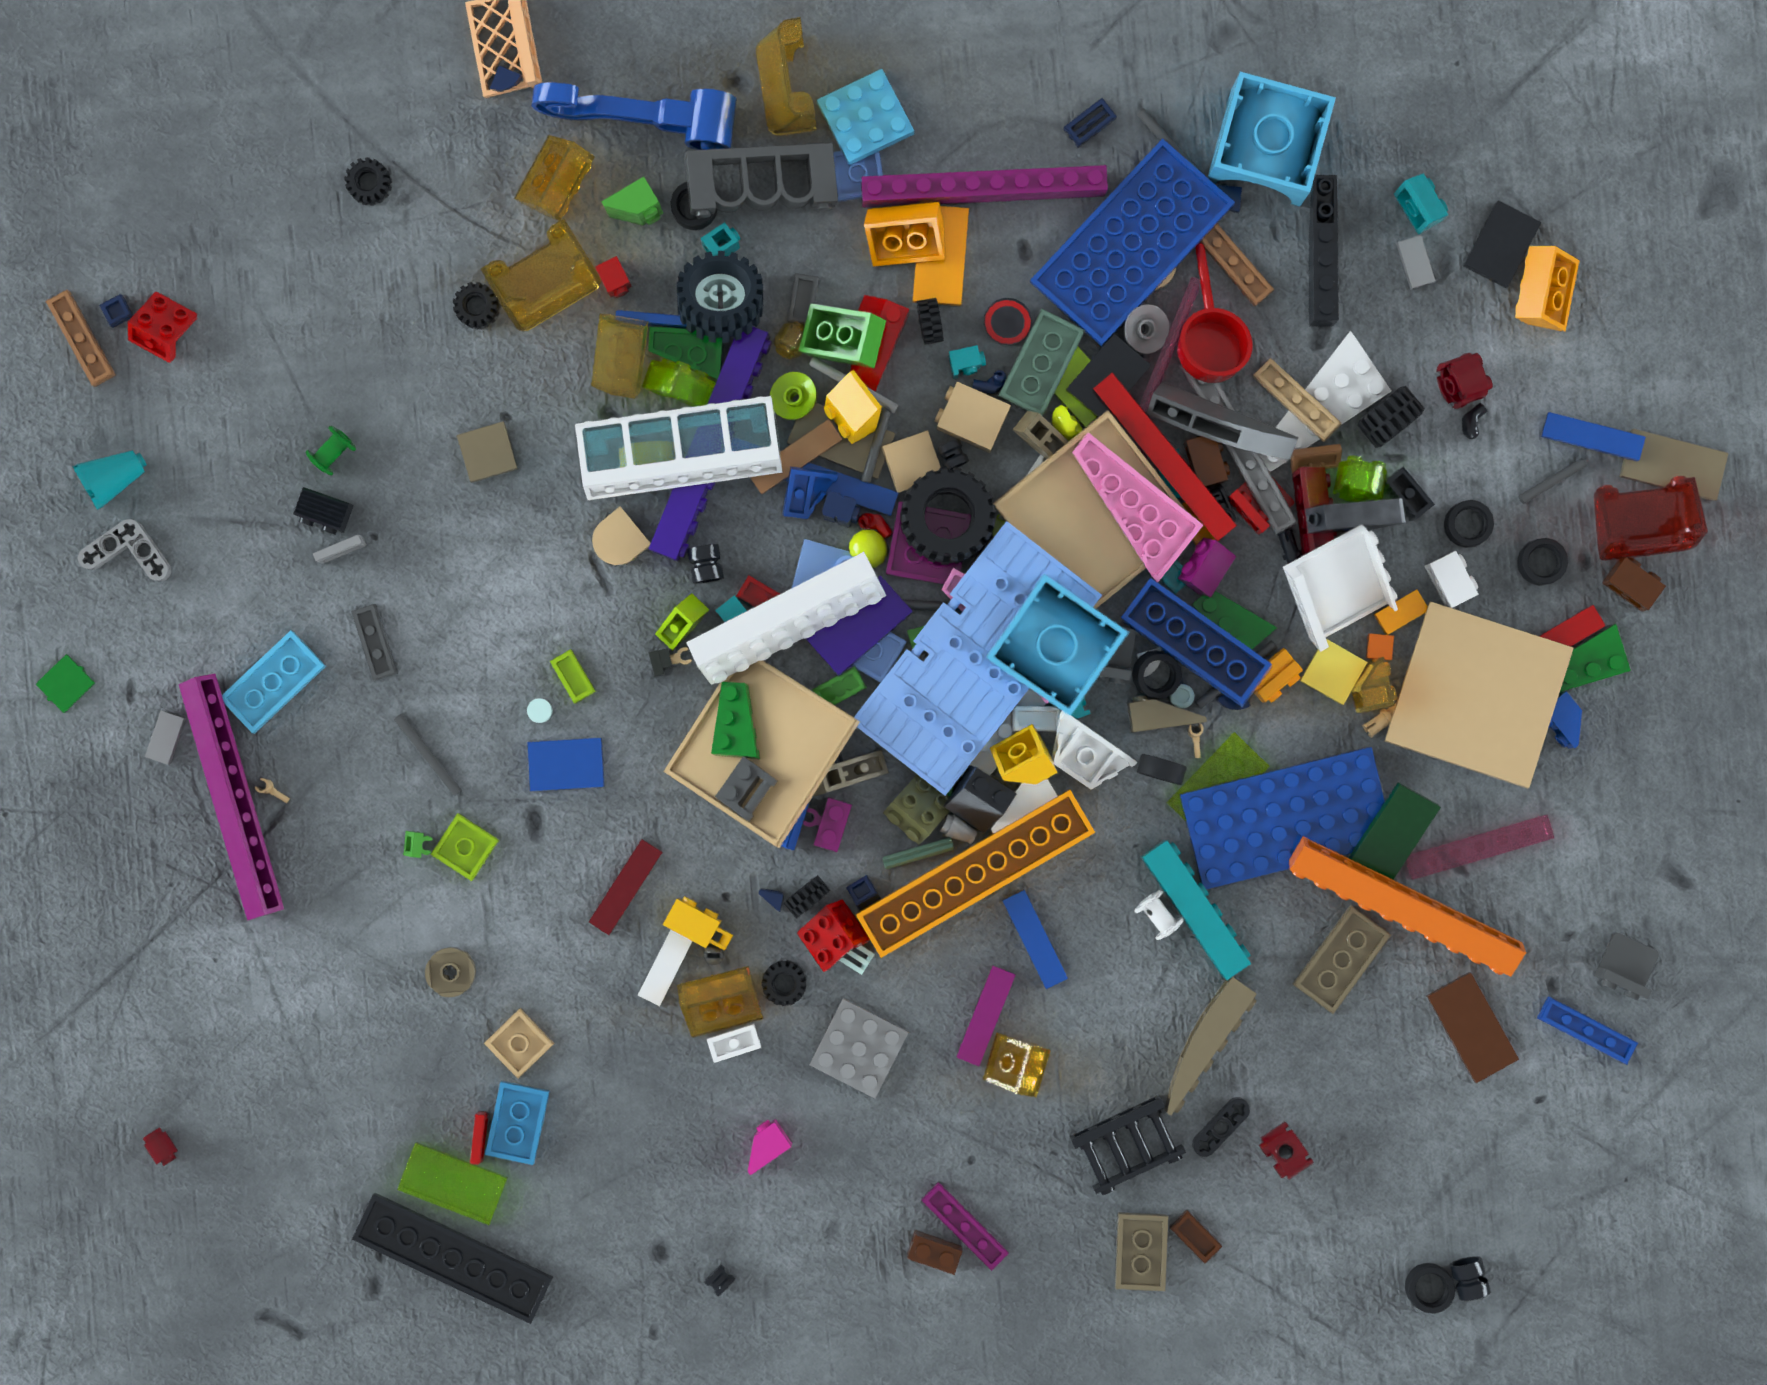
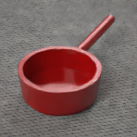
M1198 243L1195 247L1205 309L1192 314L1184 323L1177 345V352L1181 365L1191 376L1207 383H1220L1232 378L1246 365L1252 353L1253 343L1248 327L1238 316L1230 311L1214 308L1205 246L1202 243Z

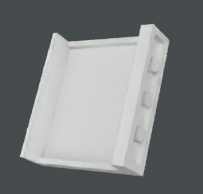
M1362 524L1283 567L1309 639L1320 652L1329 647L1326 637L1388 604L1394 611L1398 610L1395 602L1397 599L1396 592L1389 585L1391 577L1383 567L1385 559L1376 546L1379 544L1378 538L1372 530L1368 531Z

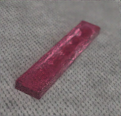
M1195 277L1190 279L1139 404L1145 413H1147L1154 391L1163 380L1183 325L1199 292L1200 279Z
M1545 814L1412 853L1407 858L1406 863L1411 879L1414 880L1554 839V834L1548 815Z

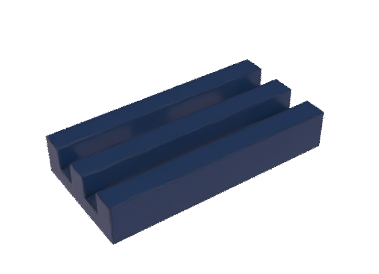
M1101 98L1064 126L1063 130L1069 134L1070 139L1079 148L1112 123L1117 116L1105 100ZM1102 106L1104 108L1075 132L1072 130L1073 127ZM1106 114L1109 115L1108 118L1079 139L1078 136Z

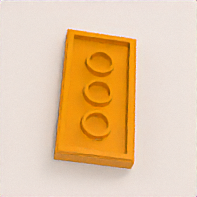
M940 206L944 224L945 260L916 262L913 302L917 303L919 300L937 298L939 305L961 306L969 208Z

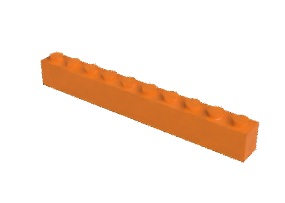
M1304 836L1289 859L1290 870L1298 878H1308L1314 881V884L1324 890L1328 888L1336 892L1344 900L1351 899L1367 911L1372 909L1380 913V916L1387 921L1392 922L1394 920L1401 923L1406 930L1410 932L1417 931L1433 943L1438 941L1453 953H1463L1476 964L1483 963L1499 975L1504 973L1511 977L1526 954L1522 942Z

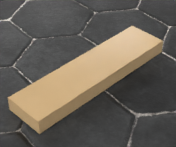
M1271 358L1253 375L1257 382L1323 442L1341 426V422Z

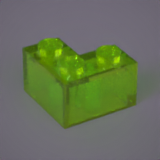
M662 358V361L651 360L642 388L659 396L676 399L690 407H697L708 404L716 382L708 379L709 375L705 372L690 370L691 366L681 361L675 363Z

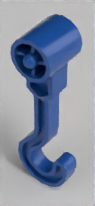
M540 83L535 85L533 89L532 108L548 116L567 120L613 119L650 124L662 131L685 134V145L692 149L731 148L737 98L724 91L695 89L690 93V102L673 99L651 102L604 95L578 97L579 87L565 83Z

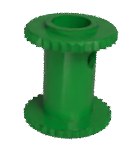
M329 426L328 429L333 433L315 454L307 450L306 455L319 470L328 475H333V471L329 468L347 447L352 451H355L356 447L352 440L341 430L334 426Z

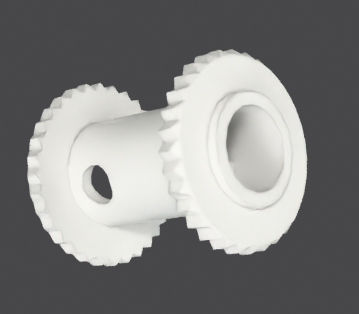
M1162 890L1150 894L1135 908L1136 913L1143 910L1160 931L1155 937L1157 940L1166 938L1184 922L1183 917L1175 920L1161 902L1159 897L1163 894Z

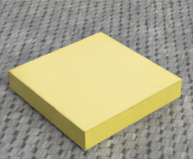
M1326 639L1329 647L1321 652L1317 649L1300 681L1339 704L1344 705L1368 662Z

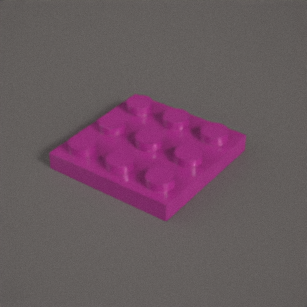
M899 502L886 575L944 585L953 568L961 572L962 563L955 564L953 562L949 563V565H941V562L935 561L933 563L927 561L928 558L923 555L920 557L915 553L916 550L908 545L906 542L907 538L901 529L900 513L903 502ZM926 507L925 509L926 525L936 536L953 539L962 535L969 527L971 514Z

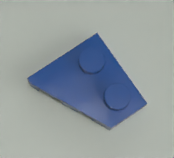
M790 466L783 516L808 519L814 511L816 504L826 495V490L832 482L837 480V472Z

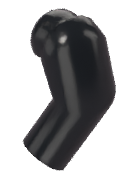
M1478 403L1462 418V431L1468 439H1475L1479 435L1478 419L1487 413V409L1482 403Z

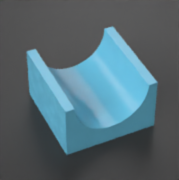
M1240 72L1231 89L1207 178L1215 184L1222 180H1240L1260 184L1283 193L1291 200L1292 205L1301 206L1311 191L1336 97Z
M1042 574L1034 589L1001 637L988 652L986 658L1071 716L1124 640L1128 631L1045 574Z

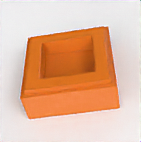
M1368 634L1366 658L1392 660L1394 636Z

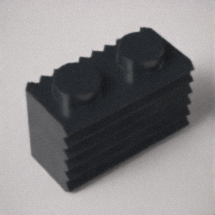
M1404 467L1398 469L1381 483L1380 487H1384V491H1387V495H1390L1391 499H1403L1404 514H1406L1405 517L1409 518V521L1418 519L1435 505Z
M303 487L293 515L300 517V523L313 527L314 523L323 525V531L336 535L337 531L344 533L354 505Z

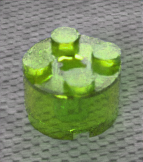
M1348 456L1347 460L1341 461L1338 464L1333 494L1340 493L1339 498L1349 502H1362L1367 499L1382 500L1387 477L1386 463L1381 461L1366 462L1362 461V458L1359 456Z

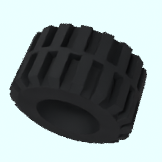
M1402 386L1362 417L1357 426L1375 448L1382 447L1422 415L1425 408L1407 386Z

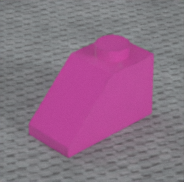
M767 1119L756 1127L758 1132L754 1135L748 1166V1173L750 1175L792 1146V1142L776 1119L771 1123Z

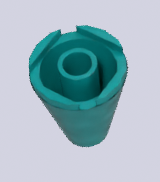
M131 450L79 463L72 467L98 510L145 472L143 467L147 466L140 452L135 454Z

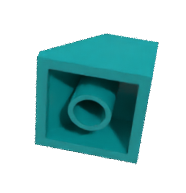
M1424 173L1407 179L1393 193L1418 235L1442 222L1448 216L1446 203L1443 199L1438 198L1433 181L1430 178H1426Z

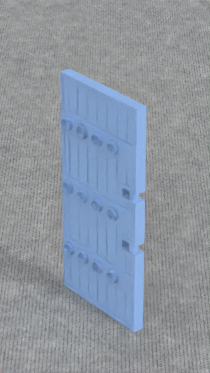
M1007 521L952 590L950 595L953 598L948 604L942 603L913 642L916 643L911 651L907 649L854 716L855 719L860 721L857 728L945 796L1029 690L1028 686L986 658V655L1018 613L1042 574L1057 582L1091 607H1094L1102 596ZM961 603L966 608L961 614H958L955 610ZM925 650L929 655L922 661L919 656Z

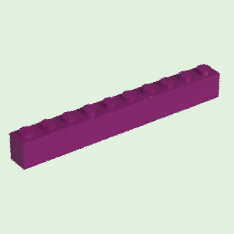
M1107 165L861 177L862 208L891 207L931 202L956 204L1105 197L1108 190Z
M216 674L194 677L178 685L248 921L284 910V906Z

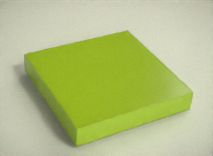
M457 813L430 855L465 878L473 881L499 842V839L460 813Z

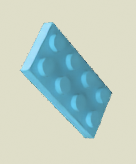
M290 630L222 694L224 704L251 733L255 734L317 676L326 665L294 631Z

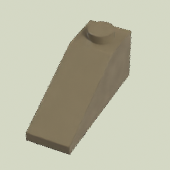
M1027 411L1012 429L1046 459L1069 442L1037 412Z
M1147 696L1133 697V702L1127 703L1131 733L1207 722L1205 716L1154 699L1148 700Z
M882 750L832 765L813 796L815 797L889 773Z

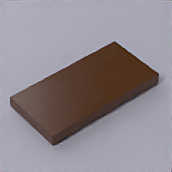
M1471 972L1426 995L1475 1083L1519 1060Z

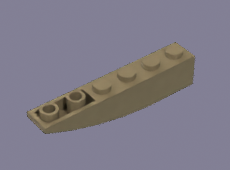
M1234 977L1224 981L1199 1017L1186 1041L1170 1083L1164 1108L1169 1115H1172L1173 1112L1178 1113L1185 1103V1100H1183L1188 1091L1192 1093L1199 1084L1197 1078L1202 1071L1206 1073L1214 1062L1212 1060L1214 1054L1224 1049L1228 1042L1226 1037L1231 1031L1235 1032L1242 1023L1240 1018L1245 1010L1249 1012L1257 1001L1254 999L1257 994Z

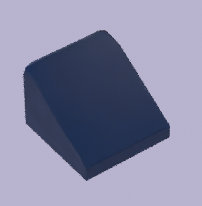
M867 875L846 887L859 911L881 899Z
M761 888L758 894L778 912H781L784 893Z

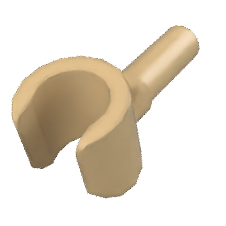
M1199 723L1200 732L1195 734L1192 732L1190 724L1187 732L1193 739L1195 758H1201L1200 736L1204 728Z
M260 778V780L266 783V788L263 790L255 786L257 792L274 795L286 804L288 803L290 798L277 791L271 780Z

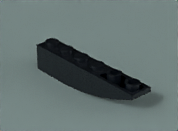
M1315 175L1311 187L1309 225V326H1334L1339 320L1337 175Z

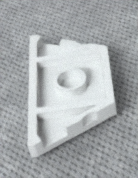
M1064 711L1060 712L1052 753L1053 763L1086 787L1093 789L1102 784L1104 780L1117 776V772L1128 766L1133 767L1137 764L1135 759L1072 715L1070 716Z

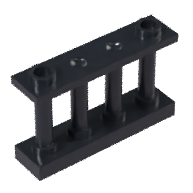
M1159 1095L1069 1136L1075 1149L1080 1147L1081 1150L1084 1149L1099 1182L1092 1186L1096 1194H1108L1115 1190L1114 1186L1167 1161L1171 1164L1183 1158L1182 1154L1186 1153L1185 1148L1182 1144L1177 1147L1174 1146L1160 1116L1162 1113L1160 1109L1165 1108V1105ZM1145 1116L1151 1118L1166 1152L1152 1157L1137 1125L1139 1124L1138 1120ZM1124 1126L1126 1129H1129L1144 1161L1130 1168L1115 1136L1117 1134L1116 1130ZM1100 1137L1107 1140L1121 1170V1173L1107 1178L1093 1147L1094 1140Z

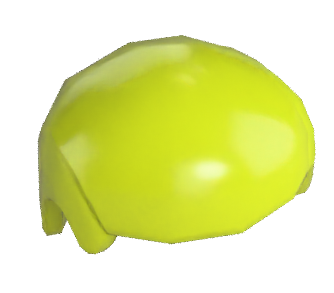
M1060 405L1053 411L1052 426L1070 441L1083 429L1075 416L1069 414L1068 407Z
M861 530L854 534L849 542L850 555L854 557L864 552L872 568L882 564L888 555L885 539L874 530Z

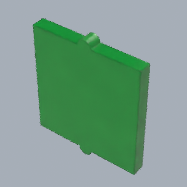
M66 654L36 685L47 696L48 701H52L65 713L95 682L83 671V666H79Z

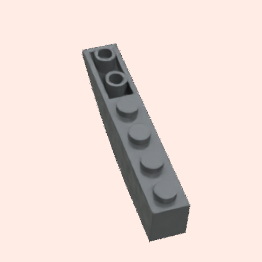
M1161 382L1154 391L1146 413L1205 438L1240 449L1287 460L1291 459L1299 438L1165 382Z

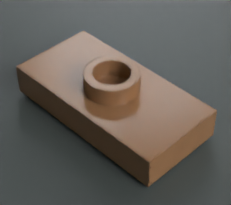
M1334 444L1295 449L1290 464L1292 473L1300 467H1325V469L1341 467V445Z

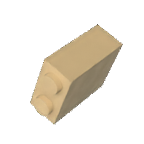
M957 382L955 387L950 386L944 399L948 403L945 409L940 408L934 421L938 423L937 430L990 453L1011 405Z

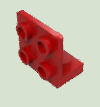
M154 292L128 321V341L171 363L176 357V341L197 319V313L159 292Z
M1274 479L1290 508L1295 503L1294 500ZM1244 482L1228 497L1229 503L1257 535H1260L1270 527L1267 522L1269 519L1261 511Z
M843 899L826 905L797 932L823 972L828 971L850 950L862 946L870 940Z

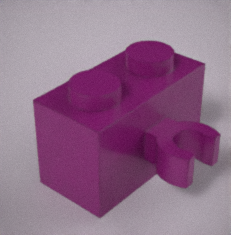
M828 798L823 816L819 815L813 808L807 809V812L814 815V820L812 822L803 821V825L807 827L819 826L814 842L815 846L838 852L852 804Z

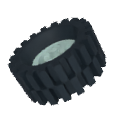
M710 251L705 253L704 259H701L699 255L694 257L693 265L687 262L684 265V272L680 271L676 285L678 315H680L682 324H687V330L691 334L696 330L697 338L703 340L706 335L709 336V342L716 343V338H722V343H728L729 337L734 336L737 341L742 339L743 331L749 335L752 332V325L758 326L760 317L763 315L761 273L758 274V268L754 264L749 267V259L743 257L741 260H738V254L731 252L730 257L725 256V251H718V256H712ZM718 292H722L723 309H718Z

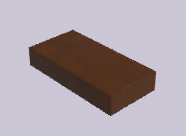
M1188 1210L1170 1226V1229L1205 1264L1223 1247Z

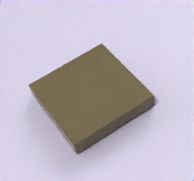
M504 421L457 435L471 483L518 469Z

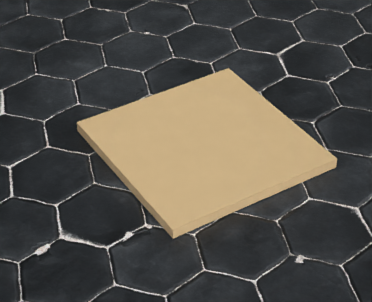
M1108 410L993 502L996 510L1005 521L1013 525L1102 595L1094 605V609L1108 600L1145 570L1146 567L1072 453L1084 436L1090 433L1185 510Z
M1430 601L1384 742L1527 789L1530 788L1573 647Z
M757 661L750 665L748 669L736 672L723 681L745 683L748 685L753 711V727L756 730L757 736L755 740L760 759H747L778 780L774 787H770L752 813L753 817L750 822L715 797L742 759L711 754L722 682L718 685L663 772L774 846L780 848L860 721L765 661ZM760 778V780L757 782L753 790L750 792L744 803L741 805L743 808L746 806L750 798L753 796L757 788L760 786L763 779Z

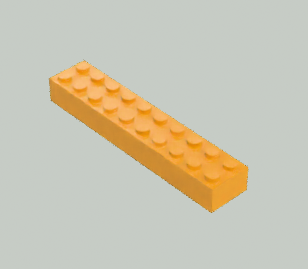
M1066 790L1058 795V797L856 913V916L882 958L1094 834L1095 831L1071 790Z

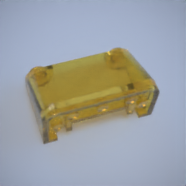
M800 17L782 21L760 40L756 46L766 122L769 131L774 135L781 136L817 130L812 97L805 92L792 93L787 62L794 61L796 50L804 47Z
M565 219L553 224L547 231V238L550 243L510 267L504 261L496 260L481 268L501 306L519 331H528L594 292L601 284L598 273Z

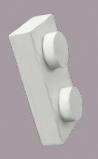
M754 1023L707 1038L714 1063L761 1048Z

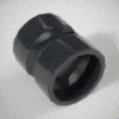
M719 544L702 545L687 549L689 561L695 566L691 569L693 584L724 579L722 565L717 563L720 559Z
M1466 1257L1450 1264L1453 1278L1459 1282L1455 1286L1460 1300H1476L1486 1297L1491 1293L1488 1279L1482 1276L1485 1273V1268L1481 1257Z

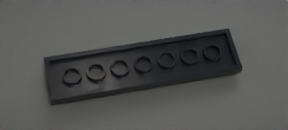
M377 1193L372 1195L352 1240L529 1324L532 1323L553 1278L551 1275Z

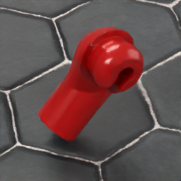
M864 513L858 518V525L861 528L877 530L884 539L893 534L884 518L879 514Z

